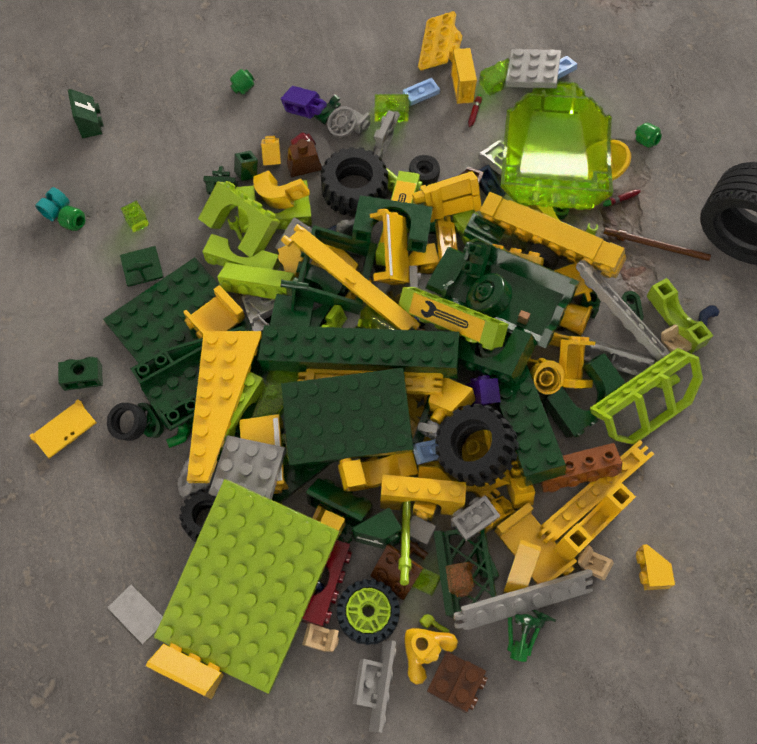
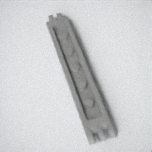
M580 260L576 265V269L580 272V276L584 279L585 284L596 292L600 301L606 303L611 313L622 321L623 326L635 335L638 343L645 346L649 355L659 361L671 353L593 266L585 260Z
M583 570L462 606L461 611L454 613V620H456L454 626L455 628L470 630L515 616L516 614H522L593 592V586L591 585L593 584V578H591L592 570Z

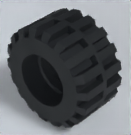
M202 489L198 490L196 495L193 492L190 494L191 498L189 500L187 498L184 500L185 506L180 508L182 514H179L181 526L194 542L197 541L203 526L196 524L197 516L202 510L211 508L216 498L209 494L210 489H206V492H203Z

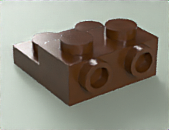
M446 651L427 692L464 713H467L469 709L473 711L478 701L475 694L478 688L483 690L488 679L484 676L486 671Z

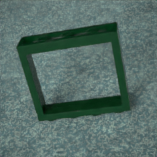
M313 225L311 234L323 244L365 256L361 275L369 281L377 244L372 242L370 244L352 241V236ZM302 251L300 257L304 259L303 262L299 261L296 270L300 274L298 278L294 277L298 282L304 281L310 259ZM309 287L308 291L297 289V297L314 299V302L330 307L340 305L344 311L358 315L364 302L357 295L355 300L312 287Z

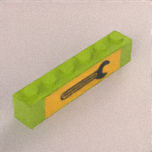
M399 171L391 200L415 204L412 194L418 192L420 186H422L420 174ZM382 229L376 250V264L386 266L384 229Z
M403 287L399 306L412 317H418L419 321L433 323L437 329L459 332L460 336L466 337V341L481 343L485 349L494 350V348L503 346L509 324L416 287Z

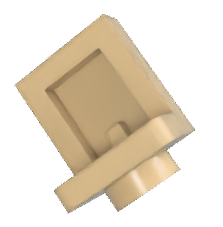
M673 325L661 333V343L670 352L677 348L686 352L692 349V343L679 335L677 325Z
M588 545L585 550L580 552L578 557V563L582 571L592 570V576L605 581L614 564L612 559L594 552L592 547Z
M310 623L307 625L302 645L322 652H333L339 642V631Z

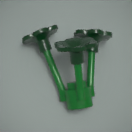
M532 610V612L538 618H534L529 614H516L515 623L522 625L521 641L515 640V644H513L512 617H509V644L507 650L511 652L510 658L527 662L528 656H531L532 648L540 629L544 627L546 621L556 622V619L537 610ZM530 628H535L528 645L526 643L527 634L530 633Z

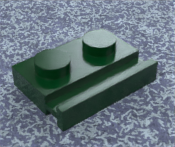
M473 213L462 235L470 240L476 238L491 245H498L505 229Z

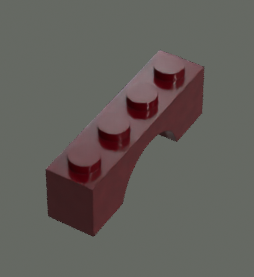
M336 540L326 563L329 571L328 584L322 592L312 596L301 622L306 624L312 623L324 627L325 624L329 625L333 613L330 612L332 603L336 604L339 596V591H336L338 584L343 583L346 571H343L345 563L349 564L353 552L350 551V544Z

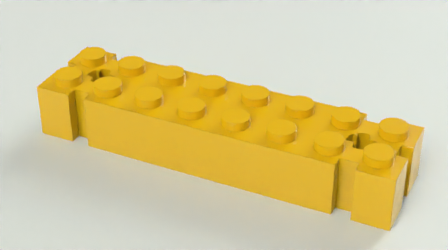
M489 192L480 209L483 218L504 228L505 234L510 236L514 234L518 236L519 240L526 243L530 241L534 244L545 245L554 251L558 257L560 255L565 256L572 263L585 260L595 270H600V274L606 278H617L626 260L625 248L611 242L608 243L602 238L514 201L503 199L502 196Z

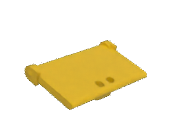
M77 399L73 405L29 436L50 459L97 422L87 412L82 401Z

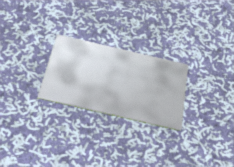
M132 585L107 607L142 644L158 629L163 617Z

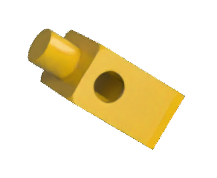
M449 378L437 380L443 382V387H440L442 395H430L428 403L433 412L430 420L440 425L444 418L454 415L453 411L456 409L461 411L463 406H471L475 401L473 388Z

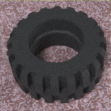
M349 147L346 150L343 148L338 153L334 152L331 154V158H327L324 162L320 175L322 196L325 198L327 205H331V209L334 211L339 210L340 214H349V216L355 217L360 195L380 199L386 198L388 170L385 163L381 161V157L377 154L374 155L373 151L369 149L366 151L362 147H359V149ZM350 175H359L369 180L367 185L355 189L347 188L339 182Z
M474 404L473 407L466 405L463 406L461 411L459 409L453 411L454 415L451 417L447 416L444 420L446 421L444 426L440 425L438 430L440 435L436 436L435 443L438 444L435 447V451L439 456L438 461L440 465L456 480L466 482V485L471 487L474 484L477 487H484L485 483L492 485L496 483L495 479H503L506 476L504 474L505 471H510L513 467L511 464L512 460L516 461L518 456L515 450L519 449V443L515 440L517 439V434L513 430V426L501 413L487 405L484 407L481 404ZM480 430L490 431L492 443L488 452L476 461H464L462 448L466 439L474 432Z

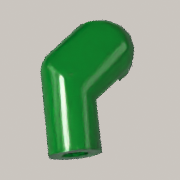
M187 422L178 427L179 430L176 436L166 439L169 448L187 441L191 432Z

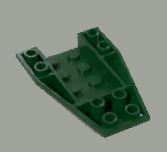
M242 326V327L235 328V329L228 330V331H246V330H245L244 327ZM203 338L164 349L130 368L143 394L162 423L170 431L194 418ZM258 347V351L256 353V356L254 355L251 368L258 362V356L260 351Z

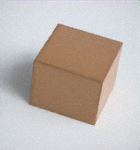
M521 310L517 322L526 325L529 321L530 313Z

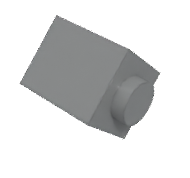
M414 515L412 520H410V541L413 543L417 542L419 546L426 549L436 526Z

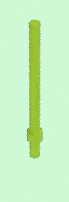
M411 501L403 502L401 558L398 565L401 585L409 584V571L411 570L412 562L409 558Z

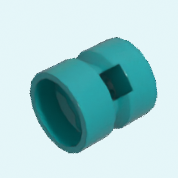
M51 187L45 194L46 198H41L35 204V207L45 218L54 221L58 217L59 211L64 206H68L70 201L59 189Z

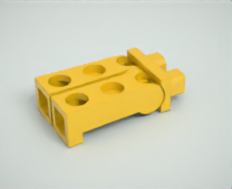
M473 171L430 184L427 187L426 185L420 186L421 191L412 194L415 204L423 203L425 206L433 207L431 222H435V219H441L445 216L465 211H480L482 207L478 178Z

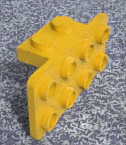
M454 11L427 20L418 64L419 70L445 64L448 62V59L452 62L453 50L460 49L462 34L455 26L456 13Z

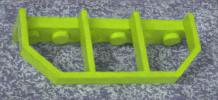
M675 349L590 407L591 414L605 421L610 438L615 441L636 444L693 403L703 380L699 357L682 349ZM690 363L693 377L683 399L675 404L670 376ZM659 383H662L667 410L649 422L642 395ZM635 401L641 428L629 437L618 435L612 416Z

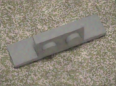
M396 641L382 642L379 662L367 659H360L353 704L372 708L368 732L382 733L386 724L385 712L390 698L389 685L393 678L392 665L396 656Z

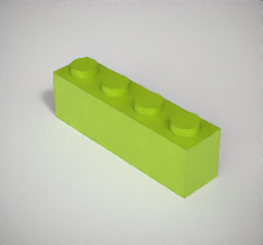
M226 263L217 277L220 286L227 292L275 299L276 294L292 296V289L281 288V280L293 281L295 274Z

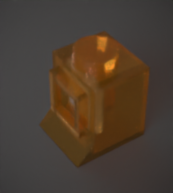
M464 562L446 566L449 592L457 595V597L469 596V592H472L474 587L472 572H470L474 566L472 563Z

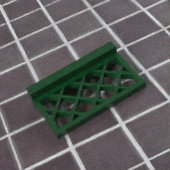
M485 528L480 531L481 538L477 544L467 540L475 546L469 556L460 551L466 542L464 538L457 548L451 545L450 536L458 534L462 537L457 529L434 532L445 614L450 618H454V613L461 611L460 600L464 595L473 600L472 603L478 602L484 591L488 592L491 598L497 596ZM478 549L484 552L485 556L480 565L472 560ZM458 553L466 558L460 569L453 562ZM469 561L478 566L472 577L463 572ZM481 570L488 575V580L484 586L475 581ZM461 573L470 579L463 590L457 586L456 581ZM473 582L482 588L475 599L466 593Z

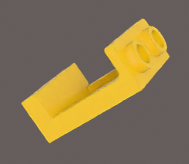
M569 336L568 340L561 339L559 364L563 367L564 371L562 387L592 388L593 380L582 379L585 345H595L594 341H589V337Z

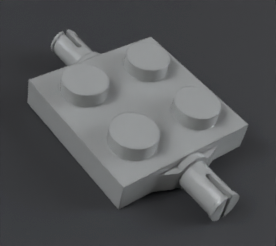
M389 110L386 117H382L381 127L379 130H376L374 140H376L374 155L377 154L381 157V160L394 136L395 125L400 116V113L397 111Z

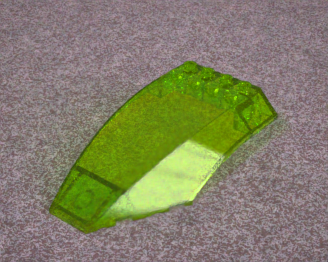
M557 81V88H533V91L526 93L521 100L515 103L513 108L507 109L501 188L516 203L525 206L539 205L542 207L551 206L591 210L613 195L611 171L612 116L610 114L606 115L603 112V108L597 105V102L592 97H587L585 91L576 82Z

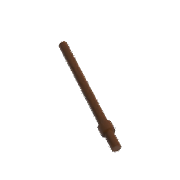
M604 228V235L616 237L620 241L628 240L709 261L711 258V254L633 235L621 229L618 231Z

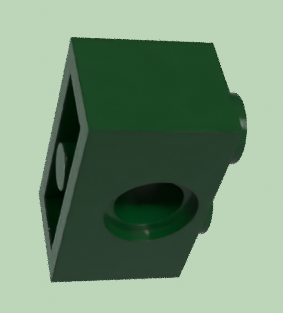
M86 357L80 360L67 359L64 362H58V383L64 391L103 386L102 364L97 357ZM84 370L82 374L77 375L78 372Z

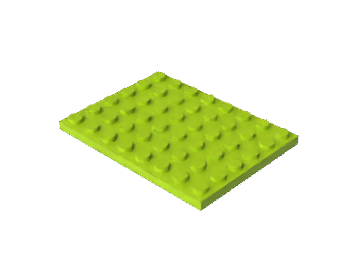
M224 479L154 638L168 645L173 643L183 649L182 652L188 655L191 652L201 657L202 662L206 664L211 662L221 667V671L269 694L340 531Z

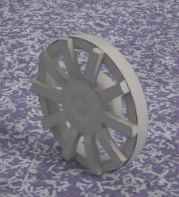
M347 106L335 109L327 121L329 132L335 137L340 138L351 135L357 127V114L352 108Z

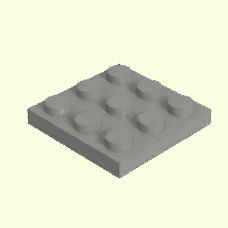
M512 49L506 87L557 88L561 50Z
M227 435L209 494L216 497L223 480L227 479L272 500L286 448Z

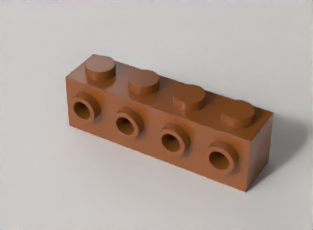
M615 443L564 455L566 475L540 482L543 493L548 491L555 492L560 488L575 487L580 483L595 482L599 478L617 476L619 473H622V461Z

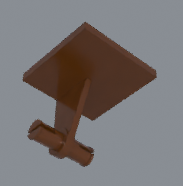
M410 541L409 558L415 553L425 560L429 553L420 548L417 542L413 543ZM388 544L370 576L376 581H381L386 586H389L398 597L405 600L423 567L411 560L409 584L401 585L400 570L398 568L401 552Z

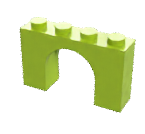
M304 180L303 182L308 187L307 180ZM254 185L236 187V190L247 193L250 200L256 201ZM309 195L295 200L294 207L287 208L280 213H275V218L281 221L277 229L286 230L294 217L305 225L312 226ZM238 206L241 233H246L249 224L248 216L245 210Z
M218 181L198 219L212 229H221L230 211L240 206L247 213L249 224L238 249L249 257L258 254L261 250H265L281 221L275 218L276 214L264 210L262 204L255 200H250L247 193L236 190V186L233 183Z

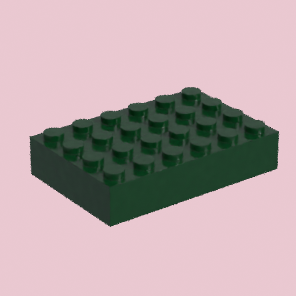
M403 368L281 383L290 466L297 467L337 462L345 458H352L354 460L414 452Z

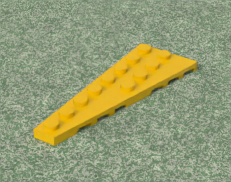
M204 331L187 474L188 483H210L217 464L218 454L225 442L224 438L227 430L230 428V421L242 395L246 377L250 373L254 355L256 356L258 351L257 347L260 339H262L261 331Z

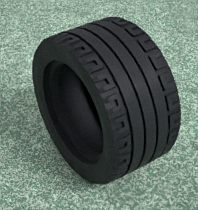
M746 162L732 166L724 172L701 210L700 222L703 232L715 247L736 260L757 265V216L745 210L749 209L757 212V162Z

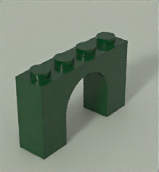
M359 196L352 241L370 244L373 228L379 222V220L370 218V214L377 213L379 209H388L389 212H397L399 215L406 217V226L409 229L407 250L426 252L433 207L370 196Z
M308 263L303 283H309V287L343 297L346 296L348 291L346 286L326 270ZM322 305L318 309L312 310L309 327H321L323 324H326L325 317L332 307Z
M514 328L505 348L499 354L490 358H481L476 356L478 342H468L466 337L460 336L459 364L469 371L474 372L477 370L485 376L489 375L490 378L492 376L498 377L504 383L512 382L517 384L537 341L531 333Z
M605 353L595 356L582 366L595 384L597 390L595 404L625 384V381ZM562 386L556 393L546 394L540 399L566 438L579 437L585 432V427L588 425L592 426L599 421L598 417L591 414V410H583L577 407Z

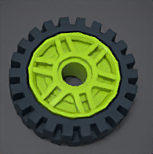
M375 579L358 580L354 584L349 585L339 598L337 619L340 628L349 639L358 644L375 645L385 641L394 632L399 622L400 607L397 597L391 588L381 581L378 582ZM371 607L374 610V614L371 617L364 616L362 613L364 608Z

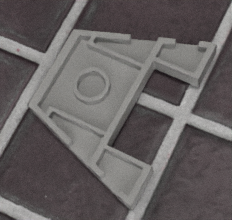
M251 295L242 296V302L252 331H261L263 334L264 325H269L264 319L272 315L275 299ZM314 302L313 308L318 306V303Z

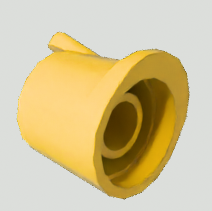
M570 303L559 326L582 336L593 307L588 306L587 308Z
M539 358V363L533 365L529 371L535 387L543 394L550 395L556 393L563 384V367L553 360Z

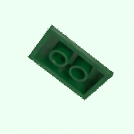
M318 478L306 491L308 505L316 509L319 505L325 510L345 518V523L352 525V527L368 520L373 511V505L370 504V500L362 496L358 498L353 495L352 491H344L343 488L336 487L334 482L326 478L324 480Z

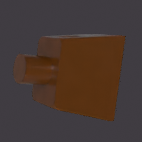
M300 139L297 144L289 146L287 166L291 177L321 171L322 165L313 141L307 142L305 139Z

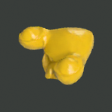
M419 628L407 629L404 644L408 659L407 675L409 680L416 685L423 684L427 675L422 664H429L438 660L442 649L449 652L455 650L458 644L456 636L449 632H435Z

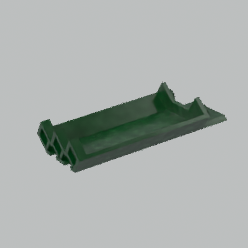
M474 238L466 243L463 252L448 247L425 289L441 295V298L467 307V293L472 284L479 279L465 275L466 272L462 270L466 261L469 262L471 256L467 251L469 244H474V242L491 244ZM491 245L488 261L492 262V266L486 265L484 275L490 273L499 274L512 287L510 304L495 319L509 324L507 332L511 334L514 328L531 333L537 341L536 345L546 349L554 336L557 326L559 327L580 281ZM521 310L530 313V318L526 325L517 322Z

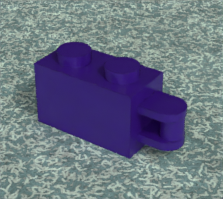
M293 85L280 98L286 112L309 119L315 114L320 115L327 107L326 102L320 99L318 92Z
M489 375L479 376L478 378L470 379V383L464 384L473 388L475 401L471 407L474 404L484 406L501 402L498 378L490 379Z

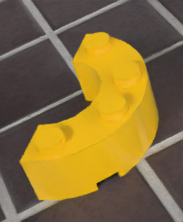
M413 452L394 454L381 459L372 457L366 459V462H361L360 459L352 461V458H345L340 460L338 465L343 489L348 492L382 486L383 474L412 477L418 474Z

